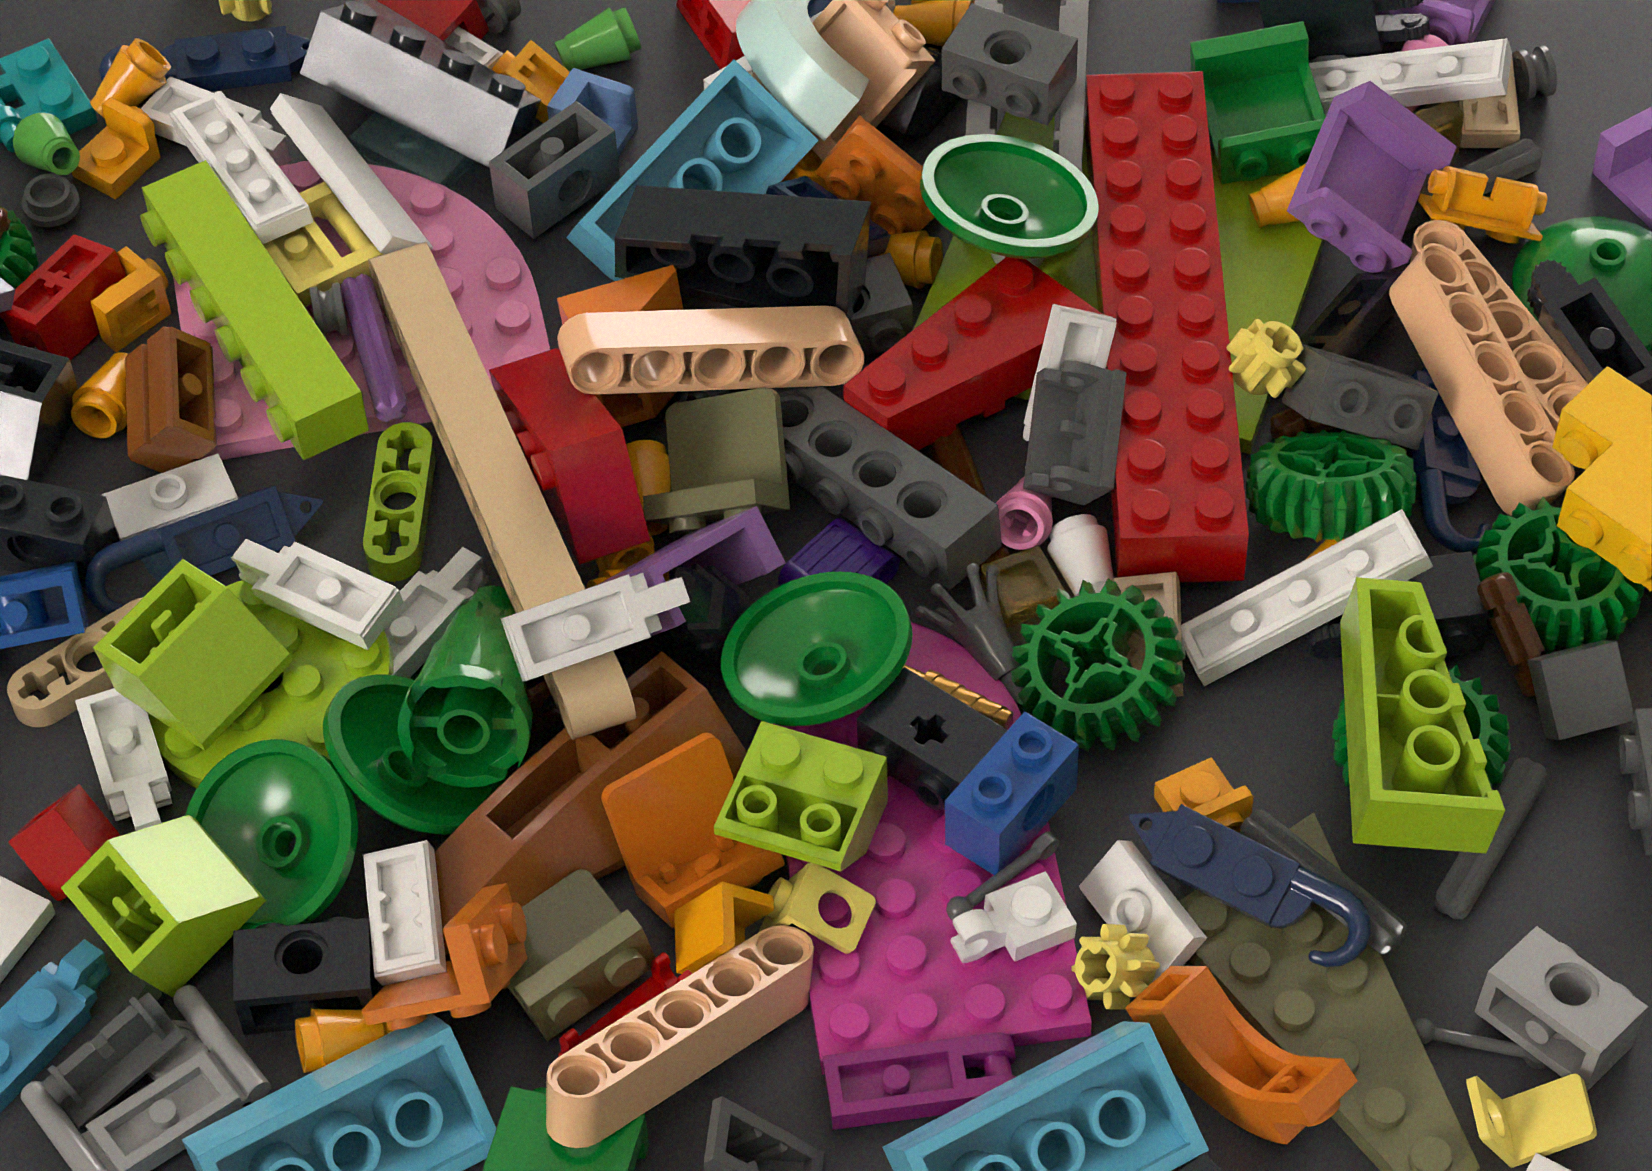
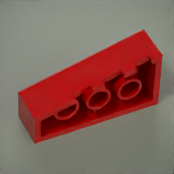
M1005 257L843 385L844 401L918 451L934 443L940 436L947 437L956 430V424L974 415L982 414L986 418L1004 409L1005 400L1032 388L1053 304L1098 314L1102 313L1027 259Z
M554 348L489 369L493 388L544 500L579 565L650 541L623 430L596 395L583 393L573 386L560 350Z

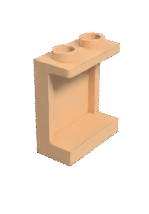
M832 0L812 23L817 32L836 53L870 80L861 99L825 141L808 129L819 140L812 147V150L822 161L859 115L876 128L936 61L923 47L926 43L923 35L909 22L903 19L898 20L886 6L888 0ZM753 72L751 76L770 93L755 72Z

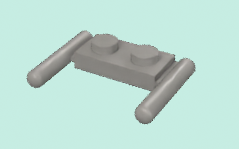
M186 985L179 988L174 995L173 1002L210 1052L206 1054L202 1050L85 1125L87 1131L81 1134L62 1107L43 1087L42 1082L33 1081L24 1086L21 1091L22 1102L72 1171H151L185 1149L182 1142L183 1138L242 1109L245 1103H253L269 1093L271 1090L270 1082L196 987Z

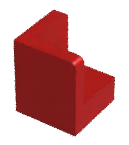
M78 784L30 819L8 843L55 900L61 901L67 897L61 887L107 840L121 835L82 786Z

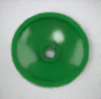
M975 134L946 141L928 155L920 176L922 198L930 212L946 230L975 248L1004 257L1038 259L1071 250L1089 237L1098 215L1099 204L1096 192L1086 176L1076 166L1043 146L1010 136Z
M1579 217L1550 225L1539 231L1543 236L1541 241L1529 239L1525 243L1514 263L1511 290L1537 322L1539 320L1533 313L1534 308L1529 307L1530 302H1527V293L1532 281V271L1535 269V265L1540 264V261L1545 262L1547 259L1553 261L1555 259L1558 263L1562 262L1561 265L1566 267V272H1570L1579 285L1596 277L1647 351L1652 350V231L1635 223L1617 218Z
M825 572L804 576L768 592L753 603L735 622L722 650L721 671L723 679L735 703L746 713L759 720L783 726H810L832 722L846 717L871 703L899 675L907 661L912 645L913 634L910 617L898 594L891 587L873 577L853 572Z
M376 674L357 678L344 685L336 693L326 709L323 719L324 743L333 766L351 792L364 805L381 817L399 826L418 832L443 835L452 834L471 813L505 782V779L483 787L471 788L450 786L427 777L428 765L415 756L414 764L412 765L400 745L397 728L401 704L409 687L415 680L396 675Z
M283 739L261 740L245 745L228 754L201 781L185 816H192L200 823L267 900L239 930L255 929L257 926L266 923H280L286 926L309 924L336 898L353 864L358 839V819L352 792L338 774L330 759L317 750L294 741ZM296 837L295 847L289 855V844Z

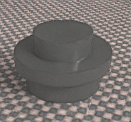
M47 173L33 178L26 185L21 205L26 219L32 224L40 227H56L67 223L75 217L80 209L81 201L76 187L64 176Z

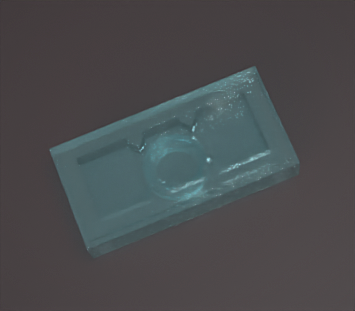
M378 112L371 115L349 137L350 143L358 153L372 163L419 175L447 188H450L476 163L475 160Z

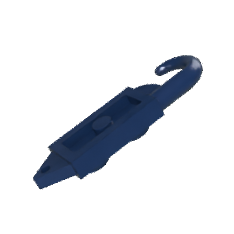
M286 26L174 39L175 44L167 46L160 53L171 65V69L165 75L166 80L171 76L204 90L216 91L292 81V73L302 68L311 39L287 33ZM121 46L110 50L102 59L99 67L101 81H103Z
M1425 365L1421 371L1416 370L1411 376L1438 391ZM1438 392L1418 450L1411 449L1413 472L1416 473V481L1420 482L1423 519L1430 534L1446 549L1456 553L1471 551L1472 554L1477 553L1481 536L1484 535L1485 530H1491L1490 526L1483 523L1478 527L1475 537L1464 536L1452 526L1448 517L1447 503L1459 504L1470 499L1481 482L1480 470Z
M270 485L108 545L96 553L87 566L84 581L87 596L95 608L109 615L125 605L113 601L105 590L107 576L113 570L142 560L147 571L157 582H160L182 559L209 576L237 566L231 557L245 539L275 552L281 550L284 546L290 547L296 542L295 536L319 509L323 501L319 498L277 491L275 485ZM304 501H308L310 504V509L307 512L300 510V505Z
M1182 804L1178 811L1129 815V820L1153 856L1150 864L1154 869L1270 928L1283 929L1294 925L1307 914L1314 903L1341 916L1348 925V939L1343 946L1335 951H1310L1308 959L1312 963L1324 967H1340L1354 961L1366 948L1371 935L1370 915L1363 901L1350 890ZM1144 822H1152V827L1149 830H1142Z

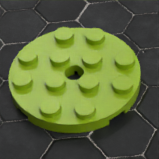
M244 580L226 586L291 654L293 662L279 675L283 677L280 685L271 692L261 693L206 751L148 713L163 762L181 780L197 789L208 772L228 754L245 745L261 740L283 739L294 741L311 747L330 759L323 738V719L326 709L336 693L344 685L357 678L376 674L393 675L394 673L393 650L384 629L369 650H366L265 604L263 600L253 594L251 590L253 585Z

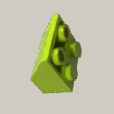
M184 559L93 647L118 693L204 751L293 662L291 654L228 587Z
M761 721L715 822L714 834L830 869L843 871L866 854L887 805V757Z
M190 815L107 840L61 887L63 892L129 972L171 997L233 936V931L239 930L267 901L200 823Z

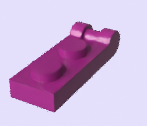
M1001 1032L823 1056V1071L833 1130L944 1115L1017 1077L1013 1075L1011 1065L1016 1060L1012 1036ZM978 1067L984 1070L985 1077L966 1079L965 1068Z

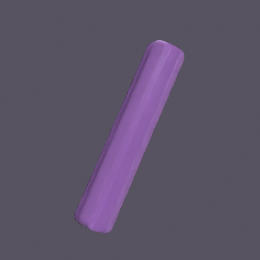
M360 274L356 278L347 277L341 284L343 299L376 417L382 422H389L393 418L402 419L408 412L406 396L373 280L366 274Z

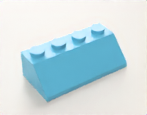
M733 59L581 219L566 238L608 278L613 281L622 280V278L615 277V235L636 185L766 194L768 186L780 183L819 140Z
M431 1013L427 1014L428 1017L423 1022L408 1028L394 1030L183 1138L182 1142L196 1171H464L487 1158L497 1128L451 1027Z
M1122 1021L882 1147L893 1171H1172L1209 1151L1150 1023Z

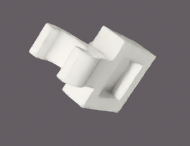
M1045 871L986 894L984 910H970L953 919L952 924L958 935L952 937L950 942L962 963L978 960L1004 946L1015 962L1075 938L1077 923Z

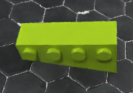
M1356 577L1340 621L1353 843L1486 854L1506 810L1498 790L1492 791L1484 770L1487 764L1486 756L1480 740L1473 739L1463 713L1466 702L1459 683L1452 682L1444 659L1447 651L1422 583Z

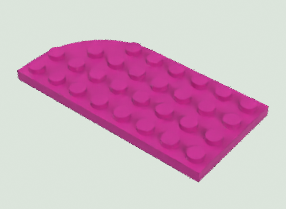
M911 622L912 645L905 665L924 673L929 669L941 673L945 678L960 683L967 689L982 694L987 699L1007 707L1008 710L1013 711L1009 729L1021 716V713L1004 684L1000 680L995 681L964 647L932 629ZM871 703L846 717L828 723L810 726H778L858 748L857 718ZM891 776L887 777L888 802L866 854L843 871L827 868L875 897L876 903L856 949L850 954H844L797 926L798 929L804 931L812 939L814 946L809 1001L822 1075L824 1074L823 1056L998 1032L1012 1036L1014 1047L1091 1036L1092 1021L1086 993L1071 966L1075 965L1077 956L1074 938L1015 962L1005 946L986 954L978 960L969 963L961 962L950 942L952 937L958 935V932L952 924L953 920L947 914V903L955 896H967L994 875L945 845L944 809L934 810L928 807L916 796L912 789ZM1048 822L1018 857L1028 851L1040 835L1048 831L1050 832ZM1055 852L1045 860L1038 859L999 888L1007 887L1046 871L1066 905ZM786 856L789 879L809 862ZM826 893L820 897L818 909L822 919L834 928L847 927L852 917L848 902L835 893ZM985 899L974 906L973 910H984Z

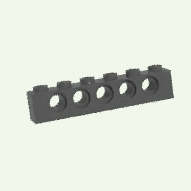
M824 387L769 388L775 390L780 396L788 483H797L814 495L828 512L834 515L840 513L860 527L864 535L874 544L880 546L884 544L906 560L907 564L917 574L923 577L930 576L951 590L968 575L966 569L970 563L980 565L1002 547L999 509L996 503ZM753 389L687 391L686 401Z

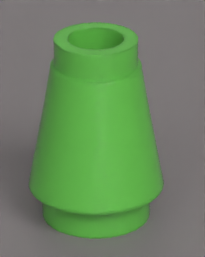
M609 7L564 36V39L554 42L561 62L568 71H571L573 68L584 70L630 60V53L642 49L634 25L625 7L613 12Z
M35 113L25 117L17 125L14 131L13 148L17 157L24 164L58 175H67L76 169L80 161V153L65 125L58 117L49 113Z

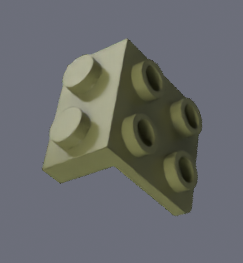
M758 388L674 403L668 407L665 418L672 492L643 496L645 521L669 525L670 534L685 535L706 527V523L721 521L755 506L758 507L761 515L790 510L780 396L775 390Z
M579 869L522 907L527 925V936L524 946L528 960L510 979V985L507 988L545 1040L549 1041L651 969V961L656 957L643 928L627 909L621 913L593 875L587 870Z

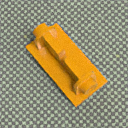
M1445 166L1442 171L1434 169L1430 174L1428 191L1434 193L1433 196L1421 193L1418 196L1417 200L1431 218L1430 221H1448L1456 224L1463 231L1466 226L1484 229L1488 236L1506 243H1518L1520 237L1536 241L1542 240V234L1531 221L1534 215L1541 216L1544 213L1547 205V194L1540 192L1536 184L1496 177L1490 197L1483 196L1489 179L1486 174Z

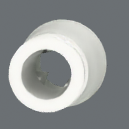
M1089 514L1071 516L1052 527L1049 535L1051 542L1047 550L1075 597L1079 596L1082 580L1090 582L1096 593H1100L1108 578L1114 581L1107 529L1098 525L1094 516Z

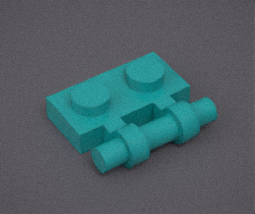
M49 38L0 58L2 73L0 75V143H3L8 151L15 153L13 137L19 122L35 113H49L58 117L65 125L69 135L98 123L90 100ZM18 99L22 106L14 109L5 104Z

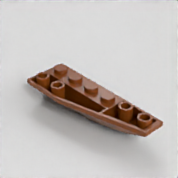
M660 652L626 679L633 698L636 719L574 740L571 739L565 727L518 768L435 851L442 929L483 887L507 883L512 902L519 903L522 908L576 870H587L598 880L626 866L601 800L604 788L702 733H711L721 741L735 780L747 751L708 690L664 652ZM443 932L445 955H447L449 951Z

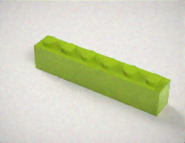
M206 160L142 187L148 212L141 214L140 218L149 240L154 247L163 244L166 248L165 258L176 282L179 285L188 282L192 288L189 291L190 297L202 322L213 321L216 325L215 336L225 358L230 363L238 359L243 368L240 369L241 377L254 402L264 399L269 409L266 410L267 417L279 441L283 443L290 440L304 461L369 431L361 390Z

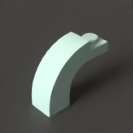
M751 0L739 14L736 21L737 38L744 56L770 93L795 118L825 141L861 99L870 80L836 53L817 32L808 14L807 8L810 0Z

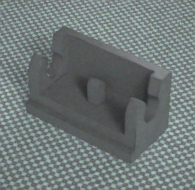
M1065 360L1063 362L1062 371L1044 368L1037 372L1023 489L1084 506L1114 489L1126 372L1117 369L1111 371L1072 360Z

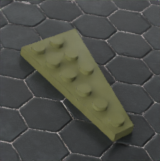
M1315 813L1289 828V830L1341 870ZM1197 890L1179 901L1207 937L1188 961L1193 966H1207L1231 1003L1257 1032L1279 1048L1295 1055L1342 1058L1345 1060L1358 1082L1339 1099L1341 1105L1332 1116V1119L1380 1171H1480L1475 1155L1379 952L1367 943L1366 948L1354 961L1343 966L1324 967L1312 963L1308 959L1310 951H1335L1344 945L1349 933L1348 927L1315 903L1307 914L1294 925L1279 929L1270 928Z

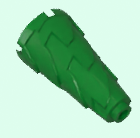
M496 585L479 587L468 603L460 606L443 637L433 645L420 674L409 687L401 704L397 731L400 745L412 765L414 764L415 756L428 765L427 777L450 786L464 788L483 787L505 779L508 769L518 760V767L522 763L531 739L533 712L526 694L527 681H522L501 621V618L515 614V610L504 587Z

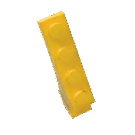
M1607 366L1561 410L1552 448L1561 453L1570 464L1583 468L1585 471L1567 487L1557 527L1565 531L1576 544L1591 549L1617 567L1627 579L1634 583L1642 584L1652 591V395Z

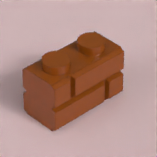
M163 326L147 339V344L139 345L125 357L128 457L130 461L161 473L192 463L194 459H201L217 447L216 425L214 423L213 347L211 343L172 326Z

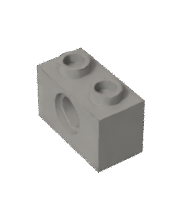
M1536 926L1488 971L1474 1012L1561 1077L1573 1073L1580 1075L1588 1091L1633 1047L1648 1006L1633 996L1625 986L1614 982L1579 957L1571 947L1557 941Z

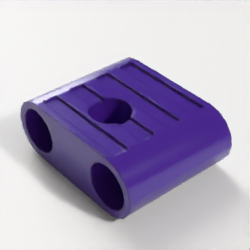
M840 517L827 525L784 565L778 576V585L781 586L804 576L825 572L864 574L887 585L898 571L900 558L884 546L871 542L862 531Z

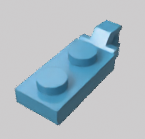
M86 939L82 940L61 959L59 966L51 961L41 969V972L37 971L0 1009V1113L16 1098L24 1086L30 1083L92 1019L89 1010L98 999L94 990L111 974V969L108 967L105 953Z

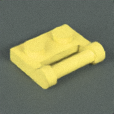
M325 182L299 194L308 204L312 218L327 219L352 253L341 257L314 220L311 224L263 244L304 307L312 304L309 287L317 286L319 290L327 291L331 288L332 283L339 282L341 288L342 282L347 277L356 278L360 274H366L372 278L368 259L383 255L377 250Z

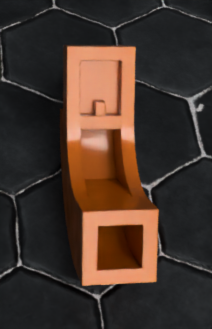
M1171 965L1125 1007L1134 1022L1150 1023L1171 1070L1186 1086L1226 1119L1258 1137L1275 1143L1287 1145L1306 1126H1315L1328 1120L1339 1109L1341 1105L1339 1099L1358 1082L1342 1058L1295 1055L1279 1048L1263 1037L1237 1011L1207 966Z

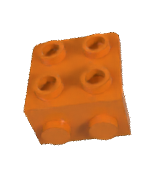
M860 115L852 122L814 172L826 181L828 189L842 200L870 201L871 220L888 231L890 235L921 231L934 218L926 206L920 191V176L923 166Z
M702 733L612 782L604 788L601 795L602 803L637 897L671 928L675 927V910L721 881L744 888H751L757 885L764 876L785 865L783 856L780 853L714 834L715 822L734 783V778L721 741L711 733Z
M503 883L481 888L443 927L451 958L450 961H446L447 972L385 985L361 1010L365 1024L372 1025L386 1022L388 1029L398 1030L423 1022L427 1019V1014L450 1010L451 1017L463 1018L481 1013L490 1008L494 997L502 989L510 985V979L528 960L524 946L527 936L525 915L520 904L512 902L508 884Z

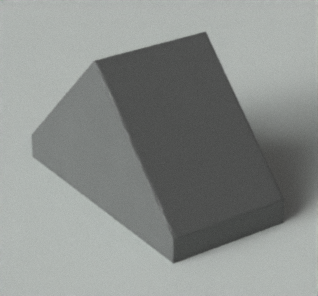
M723 1096L713 1100L704 1157V1171H822L824 1151Z

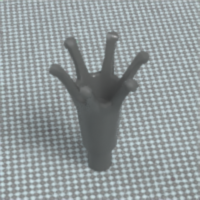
M970 563L966 570L972 587L970 592L974 603L972 610L965 611L954 601L941 584L935 583L930 588L931 593L937 596L950 611L941 606L933 611L926 606L919 605L914 612L917 617H925L936 623L959 641L995 681L1000 680L1004 684L1018 708L1022 709L1017 698L1018 693L1024 687H1016L1011 678V671L1022 664L1015 661L1012 657V647L1015 645L1002 619L996 584L999 568L996 565H989L986 568L987 601L980 583L979 565Z

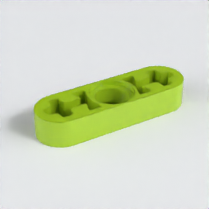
M402 422L390 426L381 434L377 444L363 548L369 571L376 578L383 581L395 582L407 579L419 569L422 563L436 457L430 432L417 423ZM413 448L409 454V471L401 470L398 457L404 454V449ZM399 492L410 493L416 497L415 502L411 506L402 510H392L383 505L389 496ZM390 531L399 532L401 546L397 547L395 555H384L390 550Z

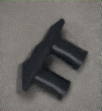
M691 564V568L677 566L669 571V581L680 577L683 579L690 602L678 607L686 622L675 628L658 633V638L666 649L695 646L697 651L721 665L722 650L730 630L739 617L755 601L714 566H707V569L699 564Z

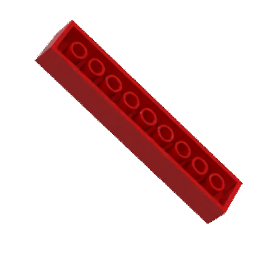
M1203 71L1086 75L1084 125L1088 180L1096 192L1099 204L1097 219L1092 230L1097 304L1099 312L1116 318L1117 322L1105 369L1111 371L1117 369L1126 372L1114 489L1111 490L1117 578L1176 572L1180 582L1244 581L1249 532L1233 372H1230L1228 369L1232 364L1231 353L1226 349L1230 341Z

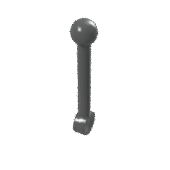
M1049 831L1040 835L1028 851L967 896L951 898L946 907L949 918L953 920L957 916L973 910L974 906L985 899L986 894L998 890L1038 859L1045 860L1049 858L1059 847L1060 841Z
M1417 1018L1412 1022L1422 1044H1427L1434 1040L1524 1058L1526 1064L1534 1069L1547 1067L1517 1043L1435 1027L1431 1020L1427 1018Z

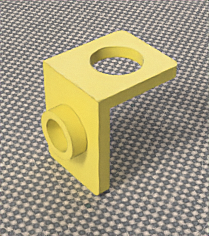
M809 862L788 881L780 877L774 883L768 893L774 897V911L765 916L759 932L771 926H789L793 923L844 954H850L857 947L876 900L870 893L827 868ZM835 893L848 902L852 917L847 927L834 928L822 919L818 903L823 894Z
M1576 1073L1505 1099H1501L1478 1076L1466 1079L1481 1141L1511 1168L1532 1161L1536 1153L1547 1156L1592 1140L1597 1136V1129L1585 1082Z

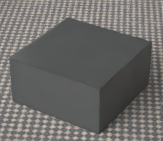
M1601 640L1527 659L1545 738L1562 740L1633 720L1634 713L1617 641Z

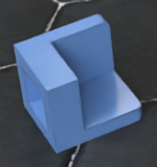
M573 68L547 105L548 119L575 101H578L615 130L619 157L638 128L634 89L631 86Z

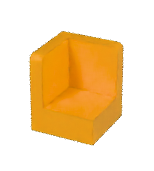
M721 881L675 910L676 973L682 974L687 969L694 973L744 942L745 928L774 911V897L766 893Z

